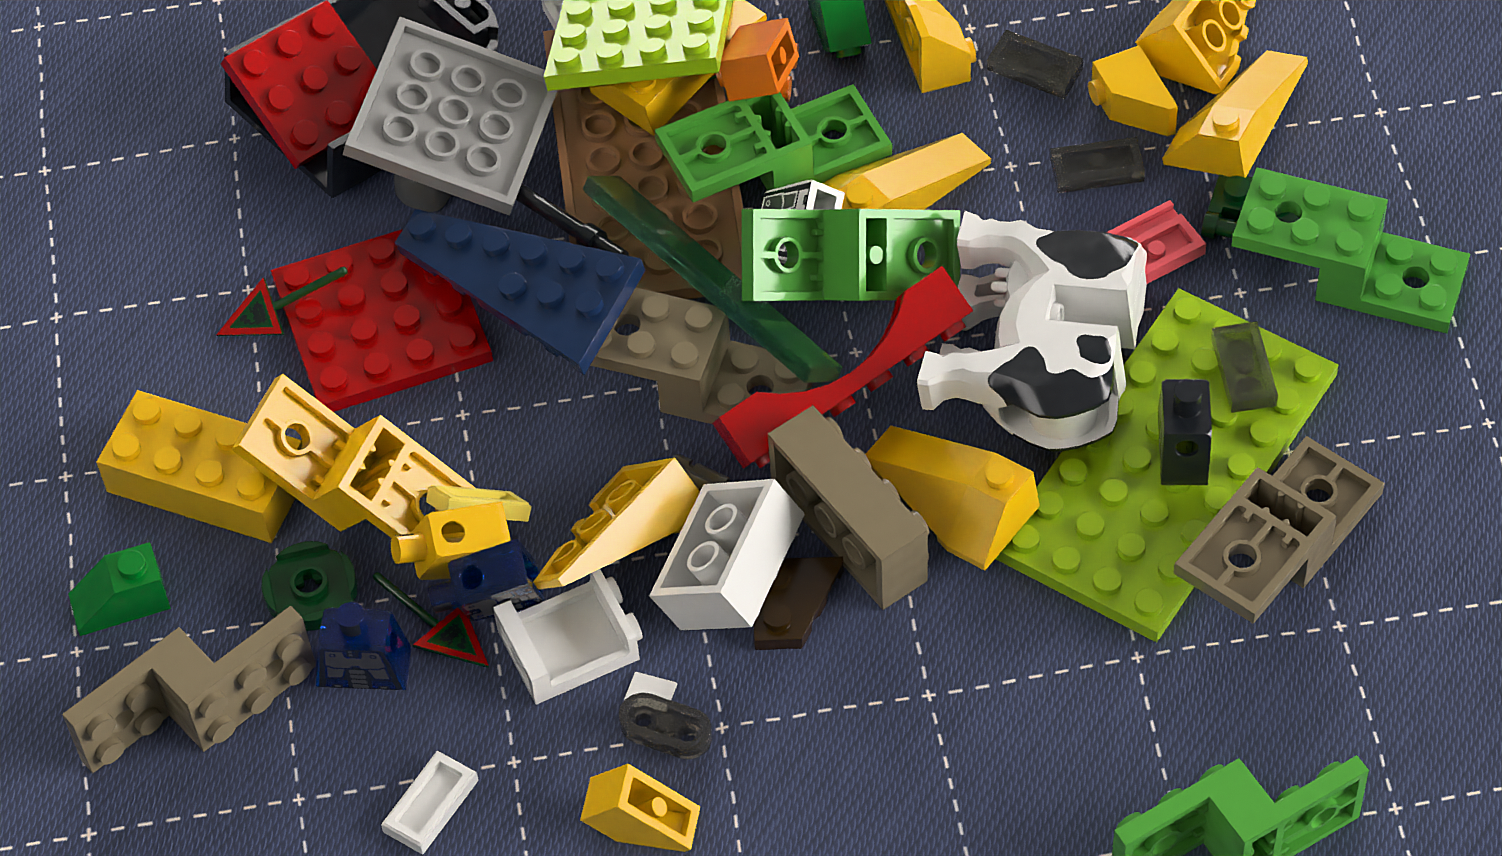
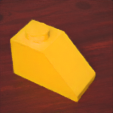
M1140 45L1092 62V81L1088 82L1089 95L1096 106H1102L1109 120L1167 137L1176 134L1178 106Z
M625 764L590 777L580 821L616 842L686 852L691 850L700 806L630 764Z

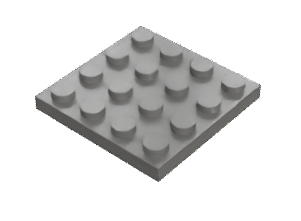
M399 17L345 143L343 155L510 216L558 90L547 91L544 69Z

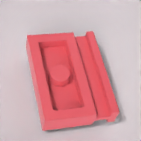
M1171 200L1106 232L1129 237L1142 244V248L1147 252L1145 266L1147 284L1205 255L1206 242L1182 214L1178 215L1173 209L1174 204Z

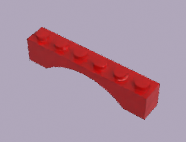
M941 266L896 298L890 321L879 342L866 359L850 373L830 384L807 391L781 394L756 392L720 416L712 424L743 469L754 461L760 469L770 462L768 433L812 405L822 415L829 410L832 416L836 417L856 403L852 394L866 385L869 391L872 392L893 378L889 369L903 360L906 366L909 367L922 358L925 351L930 352L925 344L939 335L945 342L967 326L962 319L973 312V309L944 267Z

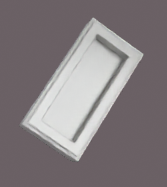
M436 751L382 822L383 832L423 855L479 781L477 772Z

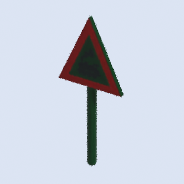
M340 267L275 302L272 300L265 278H262L216 335H284L276 311L346 275L348 272L347 268Z
M376 572L373 574V579L432 627L430 631L413 644L414 648L489 668L470 620L459 609L460 606H463V603L439 622L381 573Z

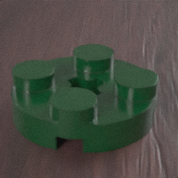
M305 541L293 544L276 555L277 562L271 566L269 572L266 568L263 574L262 593L266 606L274 618L289 606H292L303 618L306 631L326 628L337 621H343L353 612V602L358 591L353 564L346 554L342 551L339 554L337 551L329 549L326 543ZM307 579H313L315 584H321L314 592L305 593L299 591V589L304 588V581Z

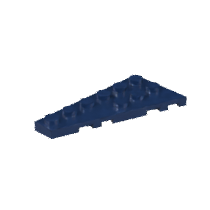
M415 209L395 241L400 254L433 276L439 275L450 282L453 289L464 296L468 294L478 301L480 307L524 336L530 335L542 343L545 349L554 356L558 357L560 355L571 362L573 368L583 375L586 374L646 271L641 258Z

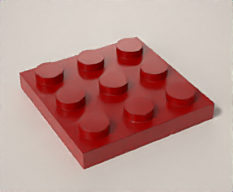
M328 0L224 57L221 62L223 69L294 169L327 151L328 143L351 131L377 71L374 64Z

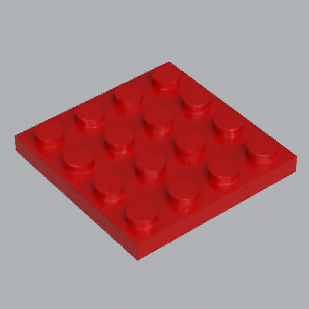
M403 229L270 270L280 299L340 267H346L348 270L347 274L283 307L315 399L332 412L493 361L492 351L470 296L468 294L462 295L453 289L450 282L439 275L433 276L400 254L395 241Z

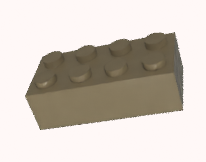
M812 405L768 433L771 479H775L804 512L805 515L802 520L835 557L843 556V566L882 610L928 581L929 553L927 535L929 534V528L927 523L917 511L913 510L910 512L900 501L896 488L889 480H881L874 473L864 452L859 448L853 449L844 440L840 427L831 417L824 418Z

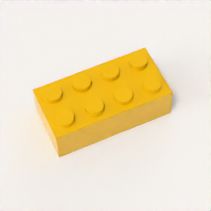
M139 390L136 391L96 461L106 491L269 543L273 542L295 500V497L231 450L247 423ZM285 435L287 444L295 450L301 449L302 440Z

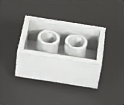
M775 479L704 484L649 595L650 598L680 630L752 627L777 576L784 557L795 538V534L805 515L804 512Z

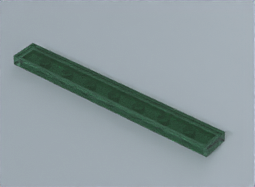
M620 176L587 177L583 190L588 196L804 383L827 382L838 379L843 366L768 302L742 301V280Z

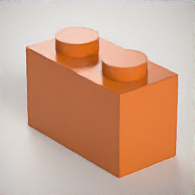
M788 18L740 25L723 51L720 70L716 73L719 85L725 87L729 102L774 95L780 92L799 58Z

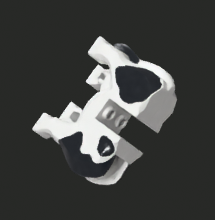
M965 211L957 237L961 269H975L981 265L992 263L1009 267L997 268L994 274L981 278L961 274L958 285L959 291L973 309V312L962 319L967 326L963 331L969 330L983 320L999 317L995 346L993 350L981 352L970 347L960 349L953 344L942 343L939 354L925 351L917 379L922 409L934 410L944 400L952 398L966 399L982 404L994 420L1010 434L1029 445L1048 452L1079 449L1097 443L1112 435L1117 425L1119 400L1126 387L1121 348L1135 349L1138 326L1144 312L1147 285L1145 275L1147 252L1142 248V244L1132 238L1106 232L1082 230L1050 231L1037 229L1022 220L1003 222L994 219L982 220L978 215Z

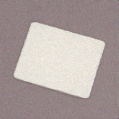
M635 672L624 701L657 711L667 712L677 683Z

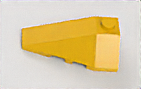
M733 0L723 51L740 25L764 22L767 20L766 14L745 0ZM714 73L591 86L589 89L593 95L654 136L655 129L663 127Z
M884 0L921 93L971 81V63L976 62V51L973 41L970 37L964 38L958 22L937 0Z
M1172 0L1150 22L1135 43L1137 46L1140 45L1159 76L1215 95L1219 94L1239 70L1242 58L1237 55L1240 42L1247 38L1249 28L1244 24L1247 12L1255 6L1256 0Z
M1268 50L1264 52L1226 86L1221 93L1217 94L1179 128L1162 158L1163 165L1221 174L1228 177L1242 176L1246 178L1308 64L1307 57Z
M960 133L840 173L822 184L845 193L841 209L925 210L990 165L991 158L966 135Z
M890 426L865 454L874 473L881 480L887 479L894 485L899 496L911 507L912 511H917L923 517L927 526L937 535L938 542L948 552L984 571L1040 506L1034 472L995 452Z
M676 458L623 466L590 502L589 506L594 511L593 514L586 519L578 520L572 527L571 531L576 538L556 549L533 581L534 585L538 590L566 586L672 533H680L700 491Z

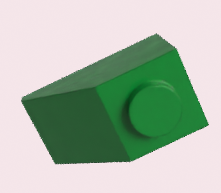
M808 0L823 50L830 53L836 52V57L842 58L862 53L860 46L872 44L863 0Z
M150 542L104 555L68 593L80 636L171 609L162 575Z

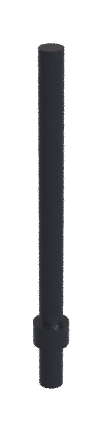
M522 183L516 200L574 237L577 245L629 256L627 250L608 239V235L604 230L593 223H583Z

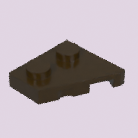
M843 556L784 558L762 604L759 615L754 621L755 650L803 648L812 632L813 621L821 615L828 602V594L833 584L844 573Z

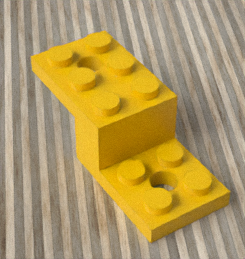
M284 374L279 375L273 380L231 449L340 532L367 519L390 538L395 535L411 534L424 518V514L420 510L419 501L421 496L427 498L429 486L441 485L475 488L382 415L357 428H353ZM287 428L296 430L301 436L302 447L300 450H295L287 444L285 439Z

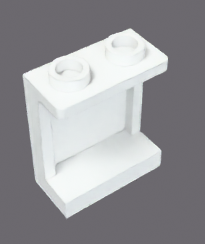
M601 569L590 573L589 582L518 613L511 600L493 607L498 633L536 705L640 660L637 641L643 638L640 626L632 612L624 614L620 606L623 598L615 579L612 576L605 579Z

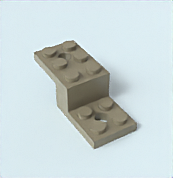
M640 288L634 289L590 365L657 381L660 411L662 413L712 424L720 416L750 397L749 390L755 386H767L772 390L771 393L778 394L807 391L811 389L817 372V360L731 341L727 308ZM625 324H633L639 328L637 332L628 336L620 335L616 332L620 326Z
M1306 436L1272 476L1258 467L1175 562L1174 574L1254 624L1290 580L1302 588L1308 584L1383 494L1385 483ZM1321 489L1326 491L1331 498L1324 502H1315L1309 499L1306 493L1310 490ZM1236 554H1246L1255 563L1247 568H1239L1231 564L1229 558Z
M289 606L215 663L178 627L62 714L81 761L92 773L96 772L103 765L115 762L123 754L124 750L140 737L156 731L168 716L182 728L203 752L215 743L225 741L233 734L237 726L253 714H259L266 710L275 697L291 685H297L304 681L311 670L316 667L303 618L292 606Z

